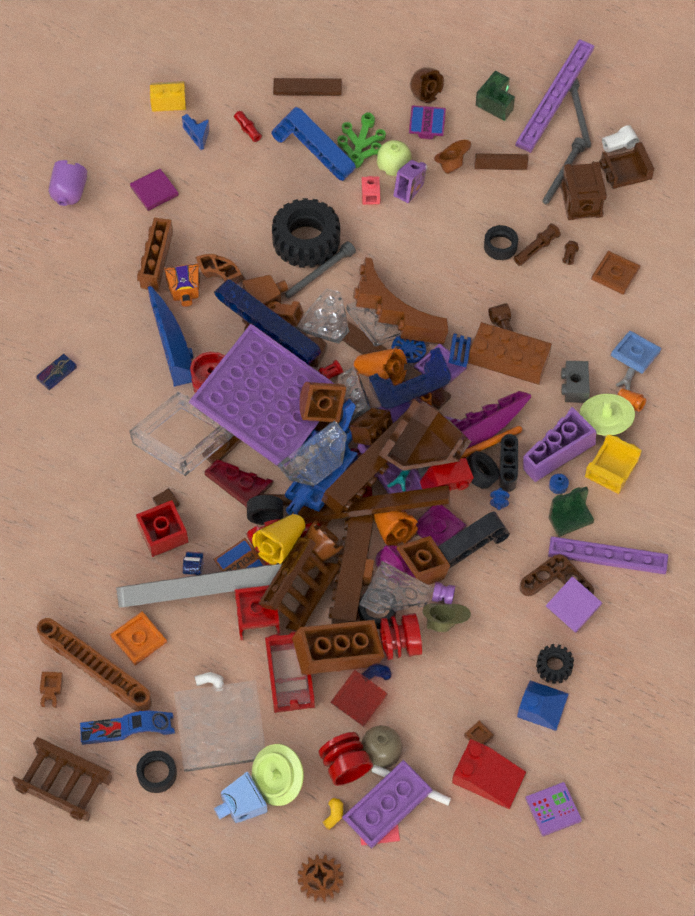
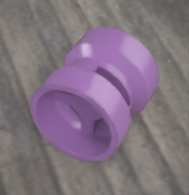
M436 582L432 601H444L445 604H452L456 586L448 585L446 587L442 583Z

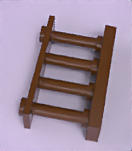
M299 537L259 602L263 608L281 611L290 620L286 629L297 632L299 627L306 626V622L340 567L334 563H323L312 552L316 543L308 538ZM307 559L320 570L315 579L302 569ZM297 575L310 586L305 596L292 585ZM287 592L300 603L295 613L282 602Z
M37 737L33 743L37 756L22 780L15 776L12 778L15 790L24 795L29 793L70 813V816L78 821L83 819L88 822L90 817L85 808L99 784L104 783L109 786L112 780L111 772ZM44 758L54 759L55 764L42 787L38 788L30 784ZM68 766L73 768L74 772L60 796L57 797L48 793L62 767ZM85 774L91 777L92 781L79 804L75 806L67 802V799L80 776Z

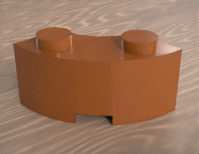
M204 254L195 257L206 279L212 277L221 278L229 287L246 280L240 269L228 258L218 256L217 254Z

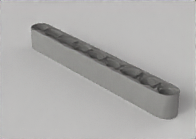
M283 563L116 587L119 608L231 592L235 591L234 589L267 586L271 584Z

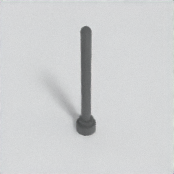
M576 78L569 92H571L582 138L587 142L586 148H590L591 140L578 94L580 84L578 78Z
M580 137L574 139L572 151L564 165H572L578 153L585 150L587 142ZM564 165L543 198L544 204L550 202L564 178Z
M349 241L341 245L340 251L289 289L285 296L291 298L343 257H351L356 253L354 246Z

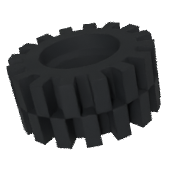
M551 644L550 648L547 645L544 647V650L540 651L536 667L541 679L545 677V682L548 683L549 680H552V684H556V681L560 684L563 683V679L565 681L568 679L574 666V657H571V651L567 652L568 648L564 647V649H561L560 644L557 647ZM551 658H558L562 661L563 667L559 670H553L549 668L547 661Z

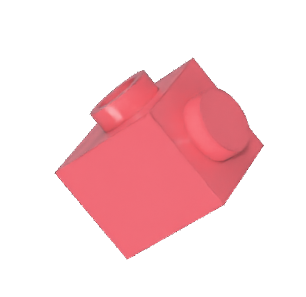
M379 176L362 177V205L380 204Z

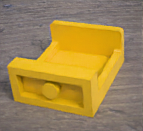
M606 435L605 441L594 460L588 464L585 477L619 494L638 463L642 450L634 444L621 440L618 436Z

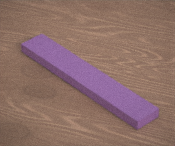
M553 536L550 538L548 557L561 554L568 560L664 575L667 572L668 554Z

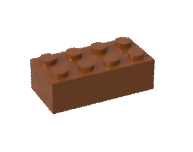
M481 322L469 351L468 363L539 385L550 357L552 343Z
M374 620L299 627L292 637L302 675L377 667L385 657Z

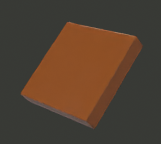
M607 251L593 273L591 280L624 295L638 273L640 265Z

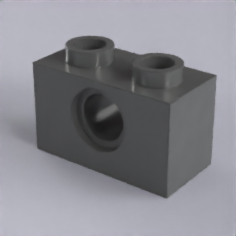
M566 361L565 368H561V379H564L561 394L565 395V402L584 403L588 400L590 394L589 361Z

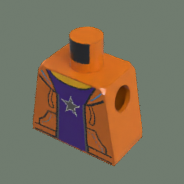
M198 263L164 268L166 282L173 301H181L184 307L191 306L192 299L199 297L200 272Z

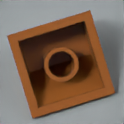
M431 536L397 546L398 552L416 579L427 585L445 579L451 565Z

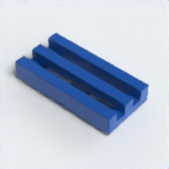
M453 334L448 363L462 367L467 366L471 344L470 337L464 339L463 335L457 337V334ZM458 342L457 358L453 360L455 345ZM463 344H466L463 362H461Z

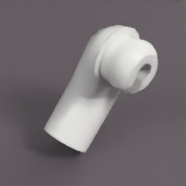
M207 672L194 676L197 686L213 683L215 689L224 687V678L219 674Z

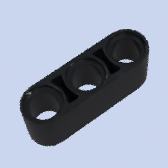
M512 434L503 436L500 445L499 486L506 492H511L516 488L518 478V439Z

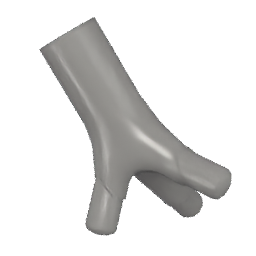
M631 367L628 368L625 377L616 386L619 387L625 384L626 390L630 391L631 380L635 370Z

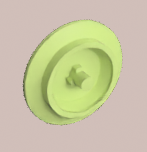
M600 394L589 398L584 402L579 413L596 430V434L603 436L616 435L626 431L635 419V411L632 404L627 399L615 394Z
M282 744L269 745L258 753L253 762L252 780L266 803L282 806L292 802L298 796L303 785L304 771L300 758L290 747Z

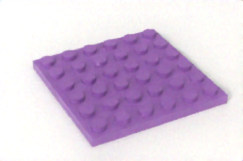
M250 324L193 395L189 403L284 470L319 423V421L303 420L300 415L299 402L303 384L305 382L334 383Z

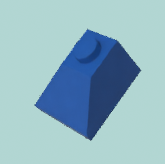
M530 680L523 695L517 718L556 731L569 693Z

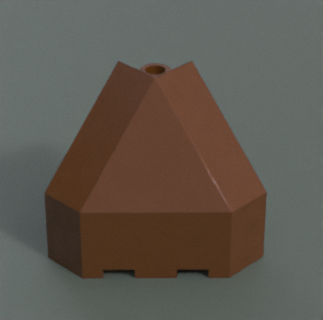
M416 396L379 455L405 471L458 462L471 441L440 411Z

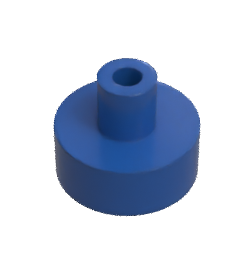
M555 474L550 478L549 488L553 493L563 494L568 489L569 480L565 475Z

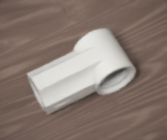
M630 125L622 127L618 133L602 138L603 149L608 153L623 147L631 149L635 146V143H639V138Z

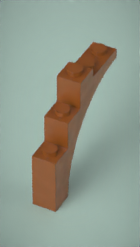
M365 257L364 263L360 264L359 267L361 278L358 287L354 288L353 291L356 307L375 309V314L378 315V322L398 325L402 339L444 344L448 334L447 318L419 311L397 298L379 279L374 268L373 259Z

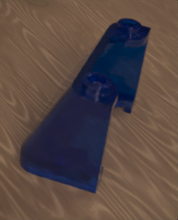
M439 347L430 351L431 358L425 363L424 374L399 385L393 386L390 378L382 379L378 373L369 376V387L372 394L384 409H394L413 401L416 396L420 398L449 385L451 382V372Z

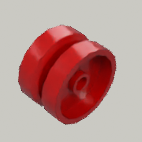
M212 351L205 352L192 361L190 372L195 393L225 357L224 354Z

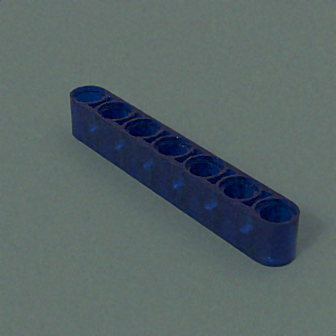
M227 279L214 291L215 296L220 302L309 365L321 354V349L316 343L232 280Z

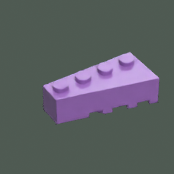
M571 407L568 414L564 418L562 417L557 422V425L552 430L550 429L546 436L523 456V470L534 482L538 481L596 445V430Z

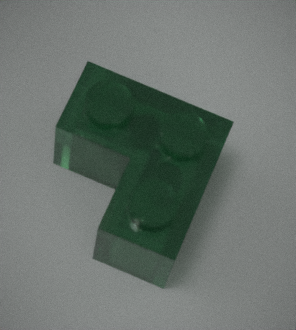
M495 70L477 91L475 106L505 121L514 110L515 96L507 93L510 78Z

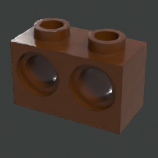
M371 408L350 425L353 442L371 446L393 424L390 410Z

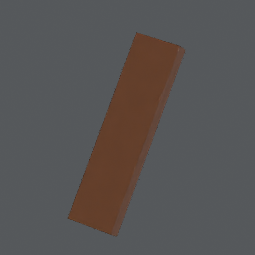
M274 78L273 95L342 96V79Z

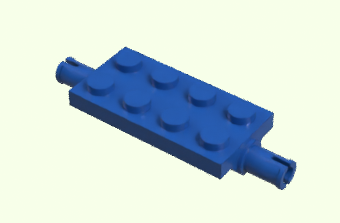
M349 428L346 429L339 439L332 443L324 440L285 492V497L292 500L291 504L286 508V512L289 515H292L293 512L298 515L303 506L320 511L325 504L321 501L325 491L358 459V453L348 448V445L353 440Z

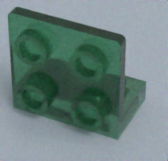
M587 486L575 488L568 494H560L553 498L548 518L558 537L594 523V518L586 506L589 491Z

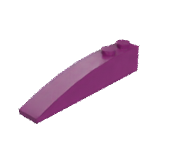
M517 391L499 399L498 404L482 406V411L473 413L471 411L466 413V418L461 419L462 421L458 422L456 418L450 421L471 441L467 447L468 449L492 438L503 429L530 400L531 394Z

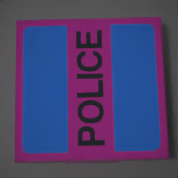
M412 105L409 134H418L420 139H433L434 136H443L446 108Z

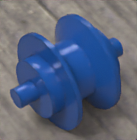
M498 488V490L490 493L491 498H493L490 500V505L497 508V510H501L509 505V501L506 499L510 497V494L502 490V488Z

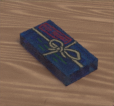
M62 354L36 376V379L50 390L74 371L77 366L70 358Z

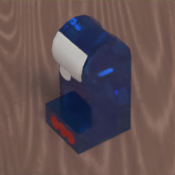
M186 551V557L183 559V574L201 575L203 573L204 552Z

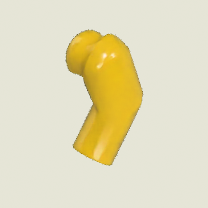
M337 798L330 799L328 805L331 808V815L322 822L328 830L343 817V803Z

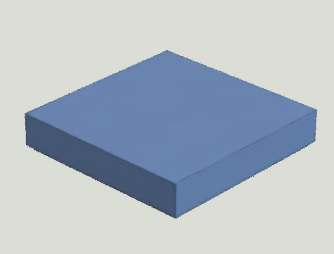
M629 331L614 348L611 356L643 374L662 348Z

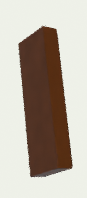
M475 154V169L527 170L528 154Z

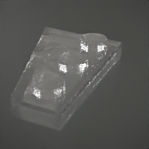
M356 302L347 304L346 311L374 346L394 340L397 336H401L398 325L378 322V315L375 314V309L356 307Z
M353 366L338 376V384L346 386L344 402L350 399L356 405L351 418L352 421L370 410L371 407L358 370ZM342 409V412H341L340 421H341V419H342L343 409Z

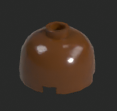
M423 67L413 74L410 89L417 99L425 103H431L437 99L435 96L438 92H442L444 77L440 74V71L434 68Z

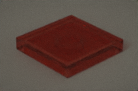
M354 670L330 703L364 727L388 693Z

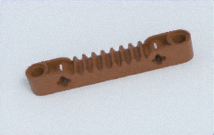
M44 618L38 622L37 632L40 640L67 660L69 659L73 665L76 664L79 669L81 668L84 673H88L91 678L100 682L103 687H107L110 692L112 691L117 698L133 710L138 712L150 709L152 700L150 692L145 686L55 620ZM52 629L50 633H44L45 630ZM138 697H145V700L142 702L136 701Z

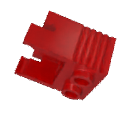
M269 585L234 589L240 641L243 640V630L275 626L277 634L280 635L278 609L263 608L259 604Z

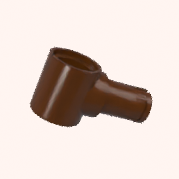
M507 303L488 309L489 317L493 324L496 323L500 328L513 331L510 324L511 311Z

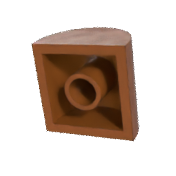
M305 382L301 389L299 402L302 419L340 422L346 386L344 384Z

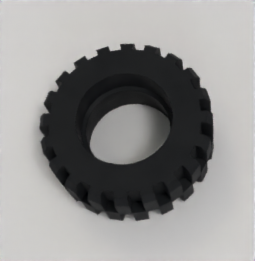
M303 198V200L299 201L296 199L292 203H286L283 205V208L276 212L277 215L274 216L272 224V242L275 252L278 256H281L283 261H289V264L293 266L299 265L300 268H305V266L312 268L317 264L319 266L325 263V260H329L337 253L338 246H340V222L335 210L332 207H328V204L320 203L317 199L308 200V198ZM301 227H313L321 232L320 235L312 239H300L291 233Z

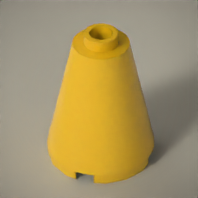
M292 514L258 530L252 537L254 548L257 546L260 551L258 555L271 565L281 564L305 530V521L301 516Z

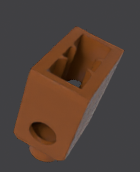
M271 275L242 281L243 293L256 316L260 312L266 313L265 308L270 302L277 301L281 304V293L288 290L285 280L275 283Z

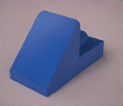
M188 114L182 116L183 129L198 148L203 150L210 130L209 120L197 124L196 120L191 119Z

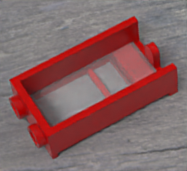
M292 632L289 635L273 634L265 637L274 713L315 708L311 674H301L292 637L296 632Z

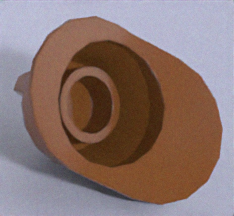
M464 139L452 143L442 152L438 153L434 157V161L440 163L446 174L451 173L463 165V155L471 148V141Z

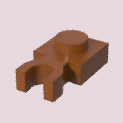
M42 672L39 691L44 695L41 698V707L46 706L47 700H52L53 708H57L55 695L61 694L62 672Z

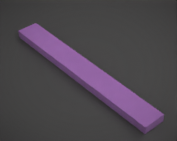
M580 39L578 40L516 141V147L530 153L532 152L592 54L594 45Z

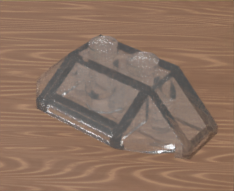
M333 421L277 466L290 481L314 487L343 464L347 435L337 422Z

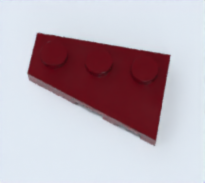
M219 459L210 465L204 473L206 477L246 508L247 501L250 498L261 495V493L266 492L273 485V480L267 478L265 480L257 477V474L253 472H244L239 470V467Z

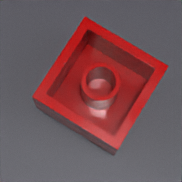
M172 500L136 514L138 527L152 557L189 543L187 531Z

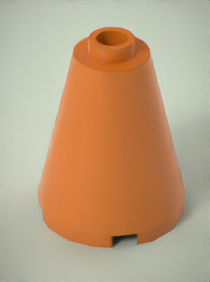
M392 348L357 356L354 361V368L358 374L390 386L400 385L406 376L407 370H404V364H407V359L401 349Z
M405 510L372 514L381 537L387 546H398L397 544L401 542L405 544L417 532L418 527L416 523L418 521Z

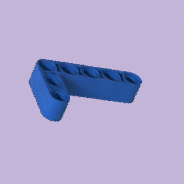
M294 107L271 132L273 138L280 143L284 142L293 133L341 181H344L356 168L354 162L298 107Z

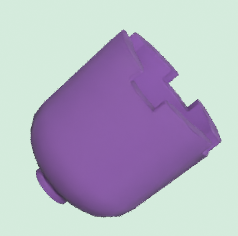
M61 160L54 164L48 191L50 197L61 206L76 204L82 196L88 171L79 163L72 165L67 164V160Z

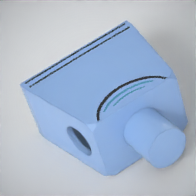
M248 772L221 791V798L224 803L214 808L219 819L230 814L235 823L268 812L267 804Z

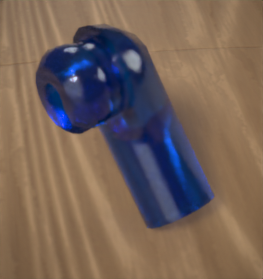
M373 664L360 675L367 683L374 676L389 680L392 672L386 665Z

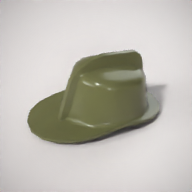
M428 604L423 607L422 611L423 615L427 618V628L437 632H447L455 624L463 623L471 616L470 610L460 604Z

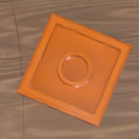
M143 611L110 634V637L134 666L167 643L166 638Z

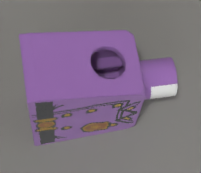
M410 160L398 170L393 196L409 204L424 184L427 165L424 162L418 163Z

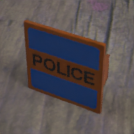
M246 538L213 559L221 572L265 565Z

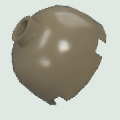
M382 725L375 726L369 729L362 738L363 749L361 751L368 753L373 766L377 765L388 768L399 760L402 743L400 736L394 729Z

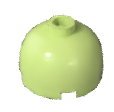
M399 140L387 141L380 147L377 154L379 169L386 171L387 175L397 176V171L412 160L409 147Z

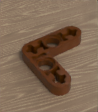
M561 554L551 557L526 575L520 583L521 593L525 596H532L557 578L565 585L568 582L566 577L568 575H575L577 581L594 595L593 586ZM556 562H557V563H561V562H562V563H563L562 567H561L560 565L557 566V567H555ZM545 571L550 577L541 579L538 574ZM526 583L528 585L533 583L532 589L530 587L525 588Z

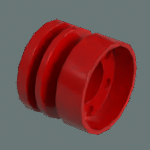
M416 613L402 615L401 625H398L395 616L391 617V626H389L387 618H381L380 640L387 660L393 659V650H395L397 658H401L403 648H405L408 657L422 655V640Z
M347 732L336 736L326 742L318 751L320 758L323 759L324 766L329 767L328 774L336 786L346 785L358 780L373 767L368 753L361 751L363 743L360 742L356 732Z

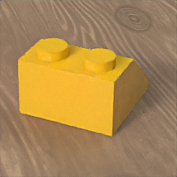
M185 81L151 83L150 101L152 112L186 110Z

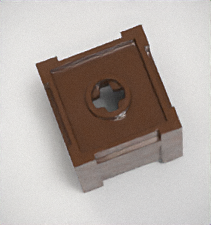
M593 161L589 164L564 165V178L560 187L568 221L579 218L603 217L604 200L607 198L600 163Z

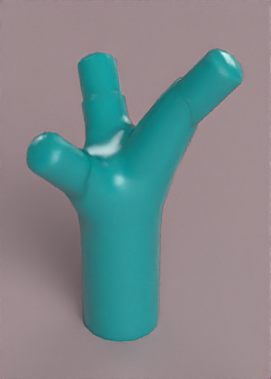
M402 470L393 482L387 484V487L390 488L400 484L402 491H406V478L411 470Z

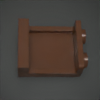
M642 142L635 143L634 150L612 156H608L606 151L602 152L601 159L599 160L600 168L604 169L606 181L611 184L612 189L652 180L655 169Z

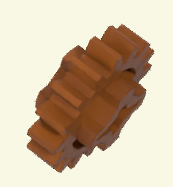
M316 854V860L308 857V864H301L303 870H298V876L302 878L297 879L298 885H302L300 887L301 893L307 891V899L314 896V902H317L318 898H322V901L326 902L327 896L334 899L333 893H340L338 886H343L344 881L341 879L344 877V872H338L341 869V865H334L335 858L329 861L326 854L323 859H320L319 855ZM313 867H315L312 873H308ZM319 871L323 877V885H321V881L318 878ZM334 881V884L329 889H326Z

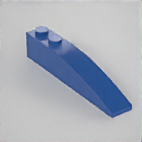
M149 286V298L173 385L175 387L192 383L190 372L191 359L194 358L192 348L187 347L181 328L171 310L152 286Z

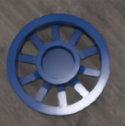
M397 336L392 342L391 349L399 346L401 348L398 349H401L405 356L410 357L406 358L407 363L419 362L425 356L426 346L423 341L412 340L409 342V339H406L405 342L401 336Z

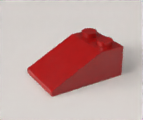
M470 739L453 774L452 783L510 809L526 775V771L490 747Z

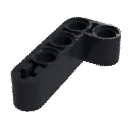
M494 511L486 514L445 541L438 548L451 565V568L492 540L496 544L505 541L510 536V533Z

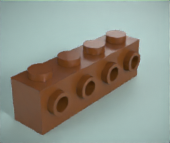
M154 217L152 226L149 227V238L145 242V254L142 255L141 269L137 273V281H140L141 289L148 290V287L152 286L155 291H159L173 235L172 220Z

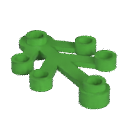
M369 112L361 117L362 128L359 137L353 132L351 123L345 122L342 124V132L355 145L354 151L348 145V138L341 135L337 139L338 146L343 148L347 156L354 162L356 168L363 164L365 158L378 154V150L381 147L378 141H383L386 138L385 130L378 129L375 135L366 139L369 128L375 125V117ZM371 145V149L362 152L363 148Z

